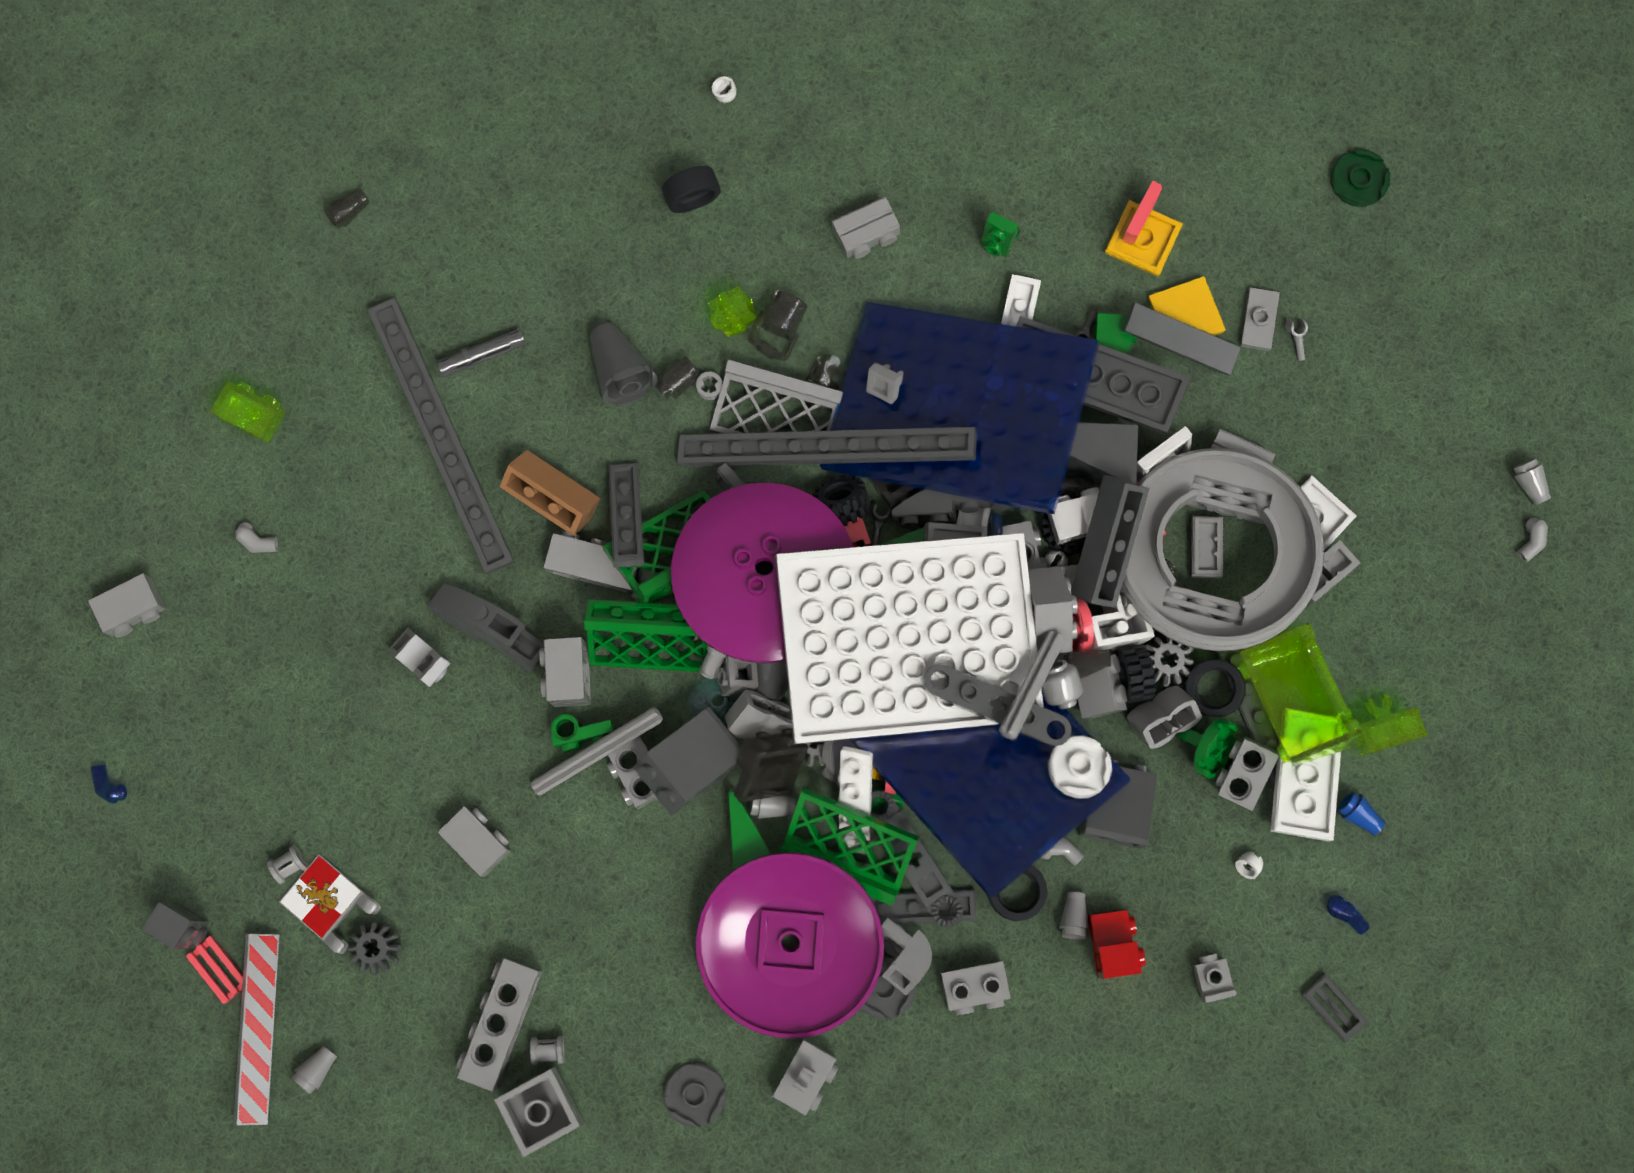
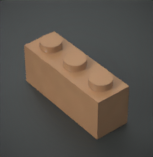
M528 450L508 465L500 488L573 536L591 520L601 499Z

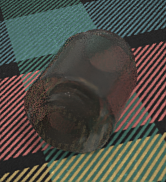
M684 356L681 360L676 359L657 376L659 383L655 387L666 399L671 396L676 400L696 383V378L700 375V372Z

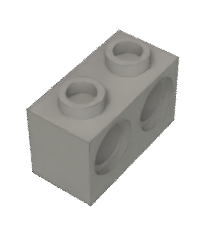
M1341 540L1324 553L1321 577L1313 597L1306 606L1307 608L1360 564L1359 560Z
M640 736L608 754L611 761L606 763L613 778L620 777L625 787L620 791L628 806L634 804L637 809L658 799L652 791L646 796H639L636 793V785L641 781L639 774L634 768L625 769L622 766V758L625 754H636L638 763L649 751L643 738Z
M1244 736L1242 742L1235 741L1228 756L1233 761L1228 770L1224 768L1221 770L1215 785L1220 787L1218 791L1219 796L1253 811L1279 757V752ZM1255 750L1259 752L1262 757L1260 763L1255 766L1246 764L1243 756L1247 751ZM1236 778H1242L1248 783V788L1243 793H1235L1230 788L1231 781Z

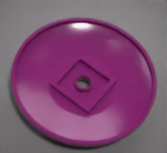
M753 483L734 487L704 503L691 516L682 529L675 545L671 564L674 597L679 611L688 626L703 642L716 651L745 662L786 661L776 555L853 548V544L838 517L824 503L802 490L775 483ZM761 561H768L772 564L773 571L768 575H760L755 570L756 565Z
M781 852L760 856L742 864L717 885L708 898L700 916L696 935V955L705 986L716 1003L731 1018L743 1026L764 1035L779 1038H804L827 1032L851 1018L867 1001L874 990L882 968L884 937L880 917L873 901L863 886L852 875L833 862L821 857L798 852ZM787 934H793L798 937L800 944L795 949H788L783 945L782 938Z

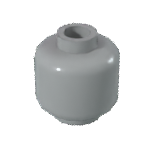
M1065 660L1054 662L1041 688L1047 704L1058 705L1059 709L1074 706L1077 703L1076 699L1084 691L1077 668L1073 664H1068Z

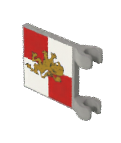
M318 854L279 901L282 906L322 939L332 951L340 954L345 953L349 945L333 931L352 908L358 904L366 913L376 915L381 909L379 903L320 854Z

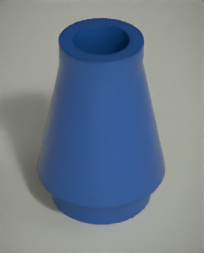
M1350 792L1338 806V811L1342 814L1341 817L1370 832L1373 836L1377 835L1385 826L1386 822L1377 814L1362 794L1357 795L1355 792Z

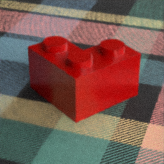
M1128 910L1089 915L1088 920L1097 977L1107 979L1141 974V966H1146L1143 947H1138L1137 941L1132 939V935L1136 934L1134 916H1129Z

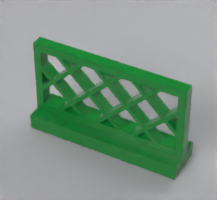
M705 490L696 493L642 524V534L647 531L660 534L657 545L643 542V550L655 552L653 564L644 562V566H632L629 570L627 567H617V570L637 595V602L656 603L673 593L671 566L657 565L659 553L673 556L674 548L661 546L663 535L679 537L681 531L665 528L666 521L672 517L684 519V528L687 521L693 515L690 514L691 507L700 501L706 503L711 499ZM611 541L603 546V551L613 563ZM634 567L650 570V578L638 584L632 575Z
M588 599L584 627L587 630L589 666L699 672L703 662L691 661L687 657L695 652L705 659L708 652L707 644L701 639L694 642L687 637L698 636L688 626L677 605ZM595 630L611 632L604 637ZM626 632L641 633V635L634 639ZM657 634L672 635V636L669 637V638L666 639V640H663V639H662L661 637H659ZM619 637L627 644L622 648H618L611 641ZM649 639L657 646L649 650L641 643ZM680 641L688 648L679 652L671 645ZM604 647L612 654L610 656L596 655V651ZM635 649L643 656L634 658L626 653ZM665 651L672 658L666 660L659 658L657 655Z
M803 788L779 853H805L833 862L852 875L871 898L892 906L903 884V879L919 836ZM806 800L817 804L822 813L810 817L804 806ZM837 814L846 816L850 826L838 829L832 816ZM825 819L832 832L820 836L814 822ZM806 825L813 838L805 840L794 835L796 829ZM870 826L876 829L879 838L867 841L861 828ZM854 831L860 844L848 848L842 835ZM835 837L841 851L834 852L827 849L823 841ZM896 838L909 843L908 849L896 853L890 840ZM883 843L889 856L877 860L871 847ZM864 850L870 863L862 864L855 861L852 853ZM893 862L898 871L897 878L885 874L881 865Z

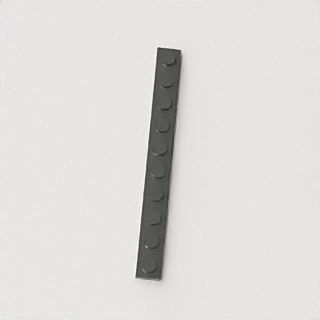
M394 297L367 309L484 572L488 575L515 563L397 300Z
M975 427L679 435L677 463L680 467L722 466L724 463L728 466L976 460L977 431Z

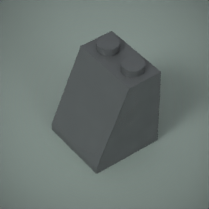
M1064 422L1063 431L1057 432L1055 449L1060 453L1061 467L1101 486L1103 475L1136 483L1138 425Z
M708 707L648 751L633 768L639 774L641 780L655 794L660 804L672 816L717 786L748 754L712 709Z
M1111 759L1112 772L1108 783L1100 793L1086 798L1079 836L1138 849L1144 848L1148 845L1157 774L1149 773L1150 768L1142 765L1132 764L1131 769L1120 767V761Z

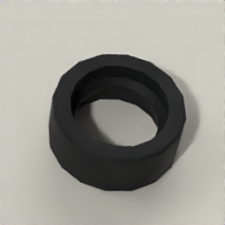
M697 166L680 171L667 179L661 187L669 210L674 213H685L705 206L714 201L721 193L714 170L709 166Z
M1209 659L1197 664L1190 671L1186 680V693L1195 700L1201 714L1208 717H1224L1234 713L1242 705L1246 696V682L1242 672L1234 664L1221 659ZM1212 670H1220L1227 673L1234 684L1232 698L1222 706L1206 704L1198 693L1200 678Z
M1012 862L1002 866L993 874L988 886L989 902L994 911L1003 918L1012 921L1028 920L1036 916L1045 906L1048 896L1047 882L1042 873L1033 865L1024 862ZM1013 873L1027 875L1033 881L1036 888L1034 901L1023 910L1008 908L1000 898L999 888L1001 882L1005 877Z

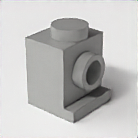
M727 656L726 662L721 665L717 676L722 696L740 697L745 690L753 691L759 687L757 663L745 662Z
M1217 953L1199 957V964L1192 965L1202 1002L1208 1003L1237 996L1226 958L1218 959ZM1213 971L1218 972L1220 975L1219 982L1215 984L1210 981V974Z

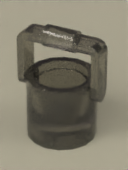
M774 290L764 311H760L757 314L747 336L748 342L754 345L757 351L770 359L774 358L778 361L788 360L799 337L796 331L807 310L806 303L789 293ZM761 328L787 340L781 353L764 340L757 338Z

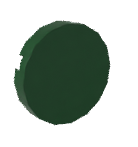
M1352 150L1342 155L1336 161L1331 171L1333 191L1341 201L1351 206L1367 207L1373 205L1384 197L1390 186L1391 174L1389 168L1386 167L1383 163L1384 160L1378 154L1370 150Z

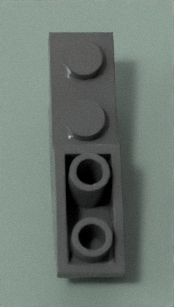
M982 475L963 477L934 485L913 495L892 510V517L897 526L900 525L903 528H916L919 524H926L928 522L949 524V522H957V510L964 513H974L981 508L1004 511L1009 509L1010 506H1017L1016 492L1013 485L986 486Z
M443 584L427 606V609L475 642L481 639L529 673L540 659L539 651L540 648H544V643L524 630L525 623L474 594Z

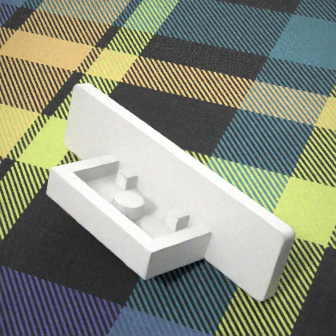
M843 747L838 774V783H840L838 802L871 816L873 754L869 751ZM839 814V829L850 826L847 817ZM870 826L861 828L867 841H870ZM854 831L842 835L848 848L860 844ZM864 850L855 852L866 855Z

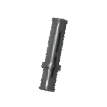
M518 327L469 348L464 346L460 348L461 351L438 359L436 362L443 378L466 368L469 370L474 369V365L525 346L526 343Z

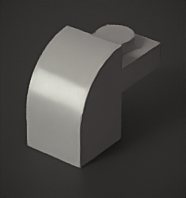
M409 627L388 649L397 660L410 669L428 687L441 680L447 671L446 668L451 664Z
M887 918L882 924L884 951L892 956L894 960L882 976L907 996L920 982L931 965V947L927 938L919 929L911 937L899 924Z

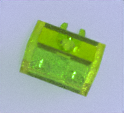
M227 381L210 412L218 419L269 444L286 414L279 407L281 402L267 394L263 398L253 394L255 389L241 381L237 385Z
M1387 693L1381 695V700L1383 701L1382 708H1377L1372 698L1365 701L1366 708L1375 716V719L1351 728L1360 756L1363 757L1428 736L1418 707L1391 714L1389 709L1391 708L1392 701Z

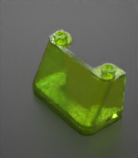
M1309 622L1261 644L1240 651L1242 661L1237 663L1244 680L1251 679L1281 743L1276 748L1283 763L1290 762L1292 767L1363 744L1362 730L1357 720L1352 721V713L1347 708L1323 658V653L1315 640L1316 635Z

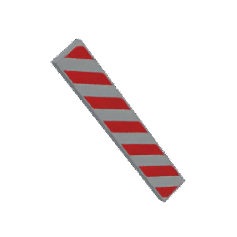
M246 934L233 1125H268L279 934Z

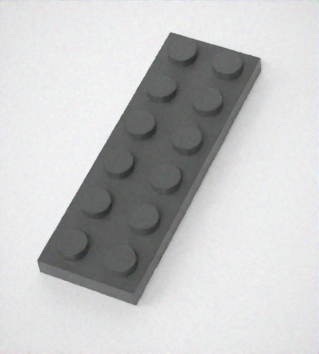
M1022 316L1019 317L998 368V373L1167 436L1190 382L1189 376Z

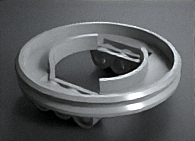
M1206 448L1176 455L1153 468L1139 481V485L1150 489L1122 589L1132 606L1148 624L1168 638L1193 648L1210 651H1233L1249 648L1275 637L1291 625L1302 613L1313 597L1321 577L1324 562V541L1320 522L1313 505L1301 487L1288 474L1271 462L1244 451L1226 448ZM1188 505L1194 508L1207 509L1206 511L1210 512L1215 511L1226 516H1236L1238 519H1245L1253 523L1265 524L1270 532L1274 546L1273 567L1268 579L1257 590L1242 597L1240 602L1174 586L1177 580L1170 572L1163 553V534L1170 518L1180 508Z

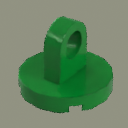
M1219 718L1212 722L1203 735L1188 729L1178 733L1177 738L1197 747L1194 759L1195 771L1198 775L1207 779H1213L1216 777L1215 772H1221L1223 768L1225 769L1232 759L1228 756L1237 740L1233 738V735L1238 732V729L1233 722Z

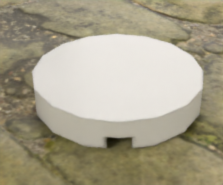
M1083 735L1070 736L1066 743L1053 749L1048 762V770L1055 787L1062 793L1074 798H1090L1100 793L1108 783L1112 772V764L1108 752H1105L1098 741Z

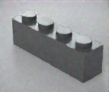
M1103 475L1072 585V595L1091 604L1116 608L1150 488L1129 480Z

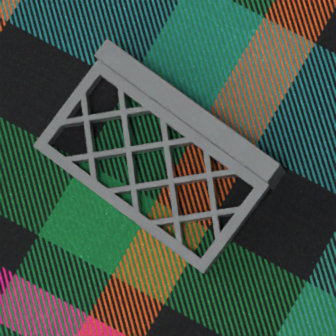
M732 360L727 361L726 374L710 430L723 434L742 433L735 431L742 426L745 433H749L745 424L761 416L768 429L767 432H775L788 424L793 432H797L792 422L808 414L815 427L812 431H820L826 427L827 431H834L840 406L845 395L843 392ZM731 380L742 383L748 393L735 402H732L728 394ZM748 385L758 389L751 392ZM763 390L770 391L776 403L761 411L754 395ZM776 393L785 395L787 397L779 400ZM727 398L729 405L723 408L725 399ZM751 398L758 413L743 421L735 406ZM792 398L799 399L805 411L789 418L782 404ZM804 401L813 403L815 405L808 408ZM779 406L787 421L771 429L764 414ZM820 406L833 409L830 420L818 427L811 411ZM732 408L740 423L729 429L718 426L721 414Z

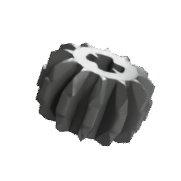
M377 921L371 923L370 929L365 924L360 925L359 928L362 936L353 933L351 939L356 941L357 944L347 947L348 951H356L357 955L350 959V962L355 964L361 961L358 970L365 972L369 968L371 975H377L379 967L384 972H388L390 965L387 960L393 963L399 961V958L392 954V951L402 950V945H392V942L399 938V934L392 933L388 935L391 926L385 924L380 929L379 922ZM378 941L377 948L380 949V952L371 955L372 949L369 947V944Z

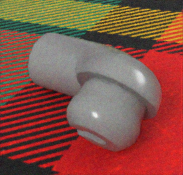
M248 522L239 524L238 529L235 531L236 539L249 552L264 553L278 551L277 537L260 538L254 532L252 524Z

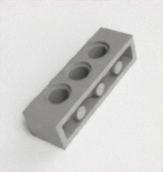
M504 958L502 963L497 962L491 976V980L495 982L491 992L486 991L479 1007L480 1010H483L479 1022L475 1021L468 1035V1039L472 1040L468 1051H463L456 1066V1069L460 1070L458 1079L492 1092L497 1090L542 974L541 970L510 958ZM507 984L513 985L516 989V998L512 1002H507L502 997V990ZM495 1014L501 1015L505 1020V1026L500 1032L493 1030L490 1024L491 1018ZM483 1044H488L493 1049V1057L489 1062L483 1061L479 1056V1049Z

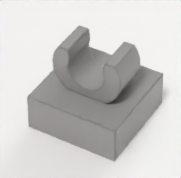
M875 362L868 371L866 392L892 404L898 398L899 386L902 384L904 372L900 370L896 373L890 370L891 365L885 364L882 366Z

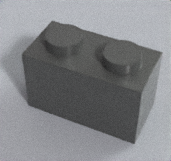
M159 902L142 930L173 949H192L194 945L198 946L204 940L207 934V930L204 928L208 921L178 903Z

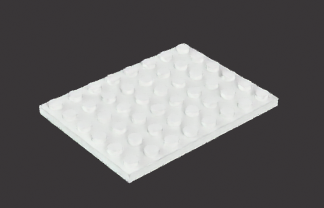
M1024 533L776 555L794 744L998 725L943 699L932 696L924 688L923 676L930 667L943 664L1013 695H1017L1037 655ZM934 672L931 676V683L936 689L941 690L947 686L948 678L943 672ZM1042 689L1034 704L1043 707ZM1000 697L994 701H989V705L993 707L992 712L994 714L999 710L1004 711L1005 706L1001 704L1002 699Z

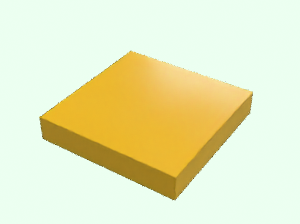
M1129 200L1105 250V254L1159 277L1183 223L1152 210L1135 243L1130 245L1124 242L1123 238L1140 204Z
M1204 276L1148 296L1149 303L1154 311L1213 336L1226 331Z

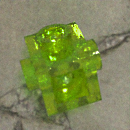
M739 285L729 291L720 293L716 298L708 302L712 314L709 315L712 325L717 331L721 329L728 337L741 334L746 328L760 321L751 298Z

